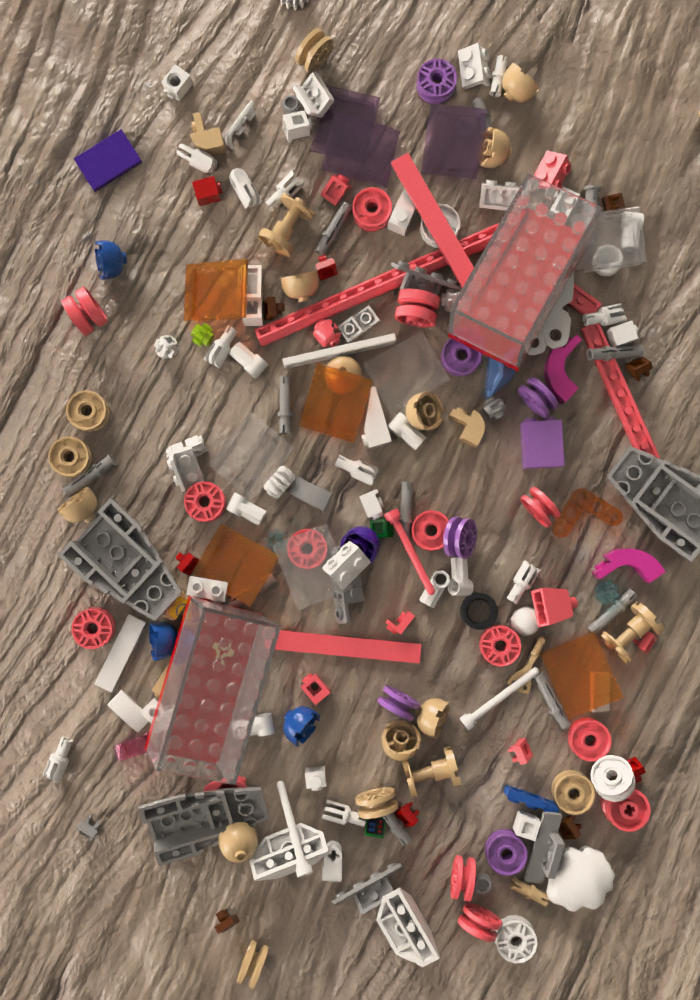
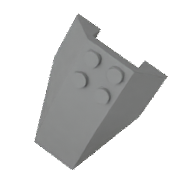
M629 446L606 476L607 479L658 539L692 562L700 552V474L693 473L686 468L676 466L669 461L661 460L654 457V455Z
M110 498L99 509L98 513L100 515L76 541H70L58 556L88 584L94 585L104 593L110 594L120 602L133 607L134 610L156 621L179 597L182 590L140 524L117 502Z
M261 787L225 788L181 794L138 806L144 824H148L154 841V853L159 866L199 855L204 852V848L210 845L212 847L218 845L220 832L226 831V827L230 824L246 822L250 827H253L269 819Z

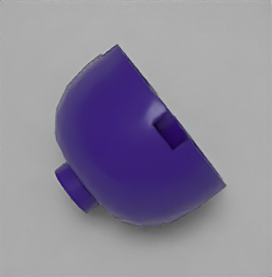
M365 526L354 527L341 539V547L349 541L361 549L371 563L379 554L380 540L376 532L371 528Z

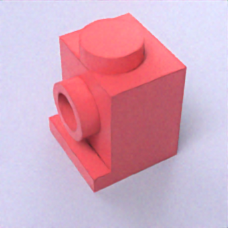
M309 673L302 679L303 684L301 688L315 705L331 693V689L317 673L314 675ZM317 683L319 687L312 689L311 685Z

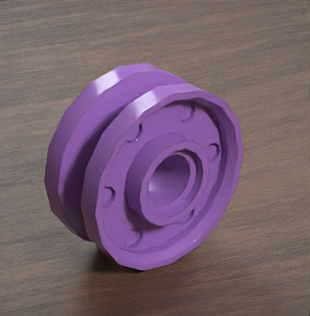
M434 58L426 61L418 72L416 89L419 96L429 104L439 105L447 102L452 97L457 83L455 68L444 59Z
M450 338L442 348L440 355L441 364L445 371L453 376H467L474 372L481 363L482 353ZM457 352H463L466 357L465 360H459Z
M530 377L527 380L528 387L522 385L517 389L525 404L542 418H546L549 415L548 408L554 410L559 406L553 393L535 377Z
M452 517L446 525L443 536L444 551L450 557L469 558L475 549L477 541L475 521L469 518Z
M385 685L383 691L389 697L379 696L377 702L394 714L413 721L415 715L409 711V708L419 710L421 704L407 694Z
M510 829L497 830L488 837L485 843V854L489 866L496 873L511 876L519 873L524 868L528 852L522 838L517 836L514 831ZM505 849L511 850L508 855H502L501 853Z

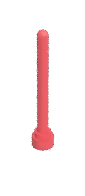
M398 508L384 514L387 522L393 524L427 593L433 595L435 589L399 521L401 520V514Z

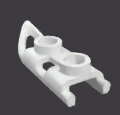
M252 100L245 106L225 135V142L232 150L234 149L232 136L236 134L239 137L246 128L243 126L246 120L250 122L256 114L253 107L255 102Z

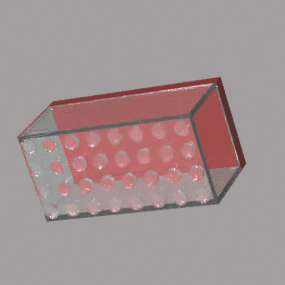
M528 173L450 309L448 337L519 371L587 248L602 207Z
M189 595L145 744V750L156 771L236 785L281 625L262 613Z

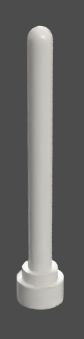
M536 667L532 668L472 714L465 713L461 716L460 720L468 731L475 727L474 724L477 723V719L538 675L539 669Z
M278 781L277 788L298 862L295 870L297 877L300 878L312 874L313 871L311 864H308L304 857L285 784L283 781Z

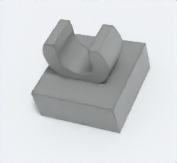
M89 815L86 817L85 823L80 821L76 827V832L93 841L98 831L96 829L99 827L100 821L98 820L95 825L91 826L89 820L92 816Z

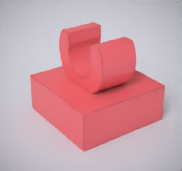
M648 631L640 641L636 639L632 641L638 645L642 652L648 655L658 638Z
M526 738L519 739L515 745L508 749V752L514 751L516 753L512 761H519L520 765L528 763L533 757Z

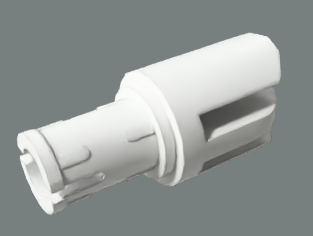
M292 170L276 186V192L265 202L267 207L270 206L269 209L273 212L282 203L280 197L283 193L293 197L305 185L301 182L289 193L288 191L300 180L296 176L285 188L283 187L294 175Z
M619 303L601 307L598 312L584 314L582 321H587L584 323V326L598 323L602 326L625 322L627 317L623 315L625 312L621 308L622 304Z
M227 325L221 338L213 342L204 361L217 368H221L231 351L230 344L238 331Z
M339 455L335 463L336 467L350 472L351 477L368 485L373 484L379 468L359 459L358 461H352Z
M524 560L513 579L515 585L507 599L518 604L524 591L530 590L541 570Z
M61 737L56 753L50 755L43 773L44 777L53 780L55 783H61L69 763L67 755L73 743L72 739Z
M327 799L326 804L344 810L325 807V812L339 816L341 819L329 815H323L322 819L341 825L349 822L362 827L365 826L366 819L360 818L358 812L351 811L348 805Z

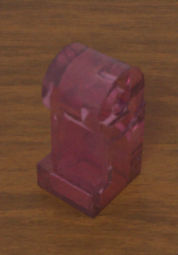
M148 732L114 745L113 750L117 761L148 753L145 750Z

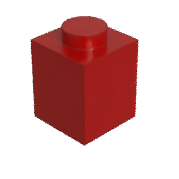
M214 176L192 181L199 206L221 201L222 187L220 182H216Z

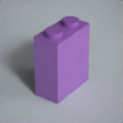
M546 417L544 421H537V418H526L525 422L520 424L522 468L535 469L565 466L562 420H556V417Z

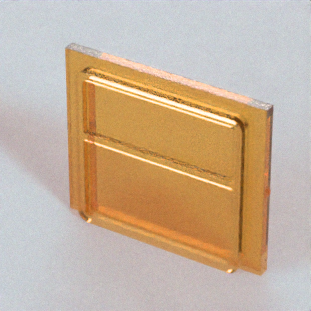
M248 260L186 264L184 321L199 322L246 318Z
M317 362L299 426L354 443L373 380Z
M220 524L192 574L200 578L228 582L227 594L251 607L280 556L229 527Z
M595 632L569 642L567 641L562 645L540 653L568 719L624 698Z

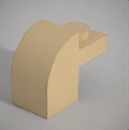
M201 113L193 114L194 122H191L194 133L190 134L195 148H200L212 156L226 153L220 128L205 130Z
M453 408L448 418L465 426L459 440L477 447L485 431V423L482 416L475 410L468 416L467 411L461 408Z

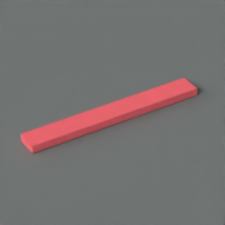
M406 153L393 160L391 165L465 295L468 297L472 292L470 287L474 289L480 277L409 153Z
M600 323L580 329L588 349L610 346ZM611 359L610 361L594 360L632 447L660 459L616 359Z
M268 629L266 649L420 664L421 643Z

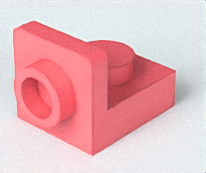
M342 174L339 176L332 175L320 195L337 206L352 185L348 183L349 179Z
M410 611L402 612L396 620L399 622L397 625L387 618L385 623L388 626L386 628L393 634L397 632L402 634L415 615Z

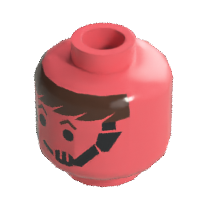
M322 319L314 326L313 335L323 347H335L340 342L339 338L342 331L331 319Z

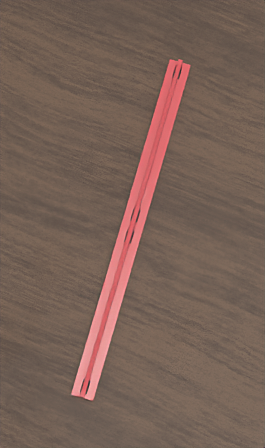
M514 216L458 240L466 255L469 257L499 244ZM440 249L408 262L410 264L409 268L415 269L416 266L427 270L426 274L448 266ZM394 268L255 329L254 331L261 347L310 325L312 326V324L314 325V323L316 324L322 319H327L400 287L406 272Z

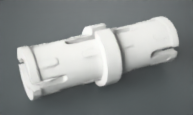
M503 55L497 56L495 71L491 76L492 85L489 92L492 97L495 92V97L501 96L502 79L509 61L507 56L504 57V61H502Z

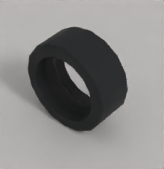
M472 593L462 601L460 614L463 621L469 627L476 630H484L491 627L496 621L498 607L495 600L489 595ZM475 600H483L490 607V615L483 622H475L468 615V607Z

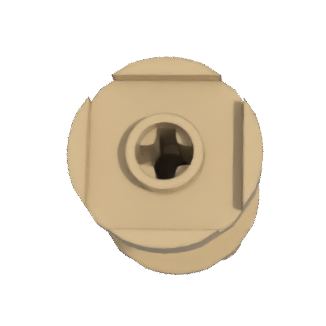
M283 193L280 200L289 211L282 222L277 221L272 231L265 228L261 229L258 238L267 247L270 248L272 246L275 248V252L290 257L294 248L288 241L294 233L292 227L297 218L300 216L306 220H313L316 214L305 207L306 203L298 197L293 199L288 194Z
M637 601L630 607L636 616L626 624L628 629L616 640L607 632L603 631L601 635L605 645L610 650L615 649L618 657L625 664L628 661H632L624 649L636 637L641 639L649 630L656 635H660L665 630L662 623H656L655 619L657 617L643 604H638Z
M451 746L443 748L445 758L432 761L429 767L411 771L408 760L402 761L411 797H418L414 783L435 778V781L451 778L453 787L461 785Z

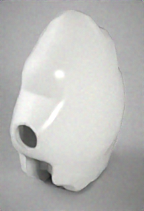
M583 846L580 849L574 847L565 848V852L560 860V869L557 871L555 879H548L547 897L552 903L561 905L568 911L575 912L581 907L592 910L597 909L604 903L606 893L613 889L615 873L604 854L599 850L592 849L589 846Z

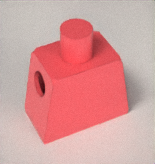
M540 588L531 591L538 627L552 625L573 617L572 609L577 608L578 601L575 597L569 596L567 589Z

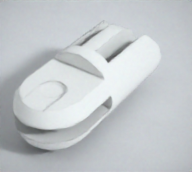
M182 143L179 145L181 149L192 154L190 156L180 150L176 152L177 155L188 160L190 166L204 173H211L217 168L216 159L200 148L193 149Z
M240 168L232 170L229 180L244 208L260 205L262 200L246 172Z

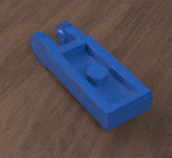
M509 785L505 786L504 793L509 801L519 804V801L526 803L527 807L534 810L541 808L544 812L559 813L558 806L554 801Z

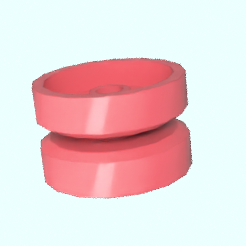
M85 286L75 291L79 303L70 295L61 300L69 318L84 336L94 332L91 320L98 327H102L109 322L101 307Z
M402 289L398 297V303L401 306L396 307L394 319L410 326L434 327L437 320V314L434 311L438 310L441 298L434 293L424 290Z
M636 787L630 797L623 801L612 802L602 797L600 800L601 810L605 817L619 830L625 832L637 831L643 828L649 820L651 813L650 803L646 796Z

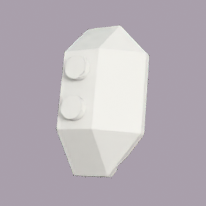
M303 823L296 824L305 860L312 866L329 853L324 833ZM288 828L264 837L254 856L251 857L249 862L254 881L279 879L296 872L295 869L298 862Z
M398 888L383 896L376 921L395 954L415 962L421 967L440 959L431 929L412 896L402 888Z

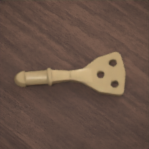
M544 637L537 638V642L530 652L531 655L524 668L513 673L508 679L507 684L509 686L512 684V681L518 680L532 669V665L540 656L542 647L546 643ZM532 680L516 691L529 694Z

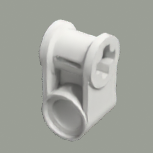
M332 840L327 843L329 853L324 856L322 881L341 882L342 846L338 841Z

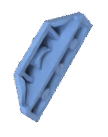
M488 357L484 399L492 397L512 377L514 378L516 370Z

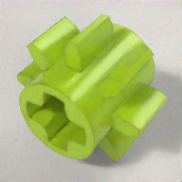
M206 323L202 326L197 324L191 332V336L194 337L192 339L193 343L199 347H202L203 344L208 346L215 336L212 333V327Z

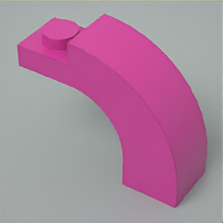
M577 334L573 338L569 336L567 343L563 347L552 349L546 358L544 366V378L547 388L561 405L578 389L567 377L564 369L566 357L582 340Z
M624 548L615 549L603 554L607 562L602 561L595 566V570L591 573L596 579H602L619 566L628 565L638 572L644 582L651 583L666 571L650 554L638 549Z

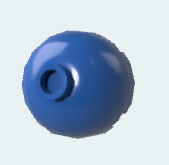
M108 240L95 241V245H98L99 248L95 249L98 271L102 269L103 275H100L101 280L116 278L122 273L124 264H127L126 253L121 252L120 247L115 242Z
M165 621L150 622L149 642L152 645V649H154L151 650L153 661L167 659L172 655L178 633L175 632L174 627L170 623Z
M306 706L297 707L293 711L289 710L284 716L285 722L283 725L286 738L297 747H299V742L305 743L315 731L316 726L313 725L316 720L320 721V714Z

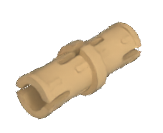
M516 877L512 879L514 883L511 882L510 884L511 890L545 907L549 904L546 902V900L550 901L547 893L537 889L535 885L527 884Z

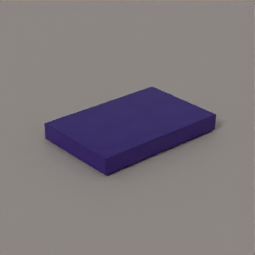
M122 129L74 158V161L94 192L143 163Z

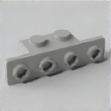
M400 260L399 263H391V266L406 272L400 290L409 288L419 289L438 295L441 285L463 291L461 286L458 285L459 282L452 278L444 280L442 275L432 272L431 275L426 274L427 270L417 266L415 269L409 268L410 264Z
M340 546L328 548V560L340 551ZM361 573L344 590L330 576L333 586L332 597L336 609L335 618L338 624L350 623L348 604L364 601Z
M543 812L541 825L524 877L527 883L542 884L545 875L548 879H555L557 871L560 869V860L565 852V843L558 834L562 820L560 813Z
M397 862L388 865V870L383 873L378 871L372 874L370 880L365 883L360 881L354 884V889L349 892L344 890L338 893L336 899L332 901L333 904L339 906L354 897L361 915L367 914L381 905L383 896L394 891L389 877L405 869L404 865Z

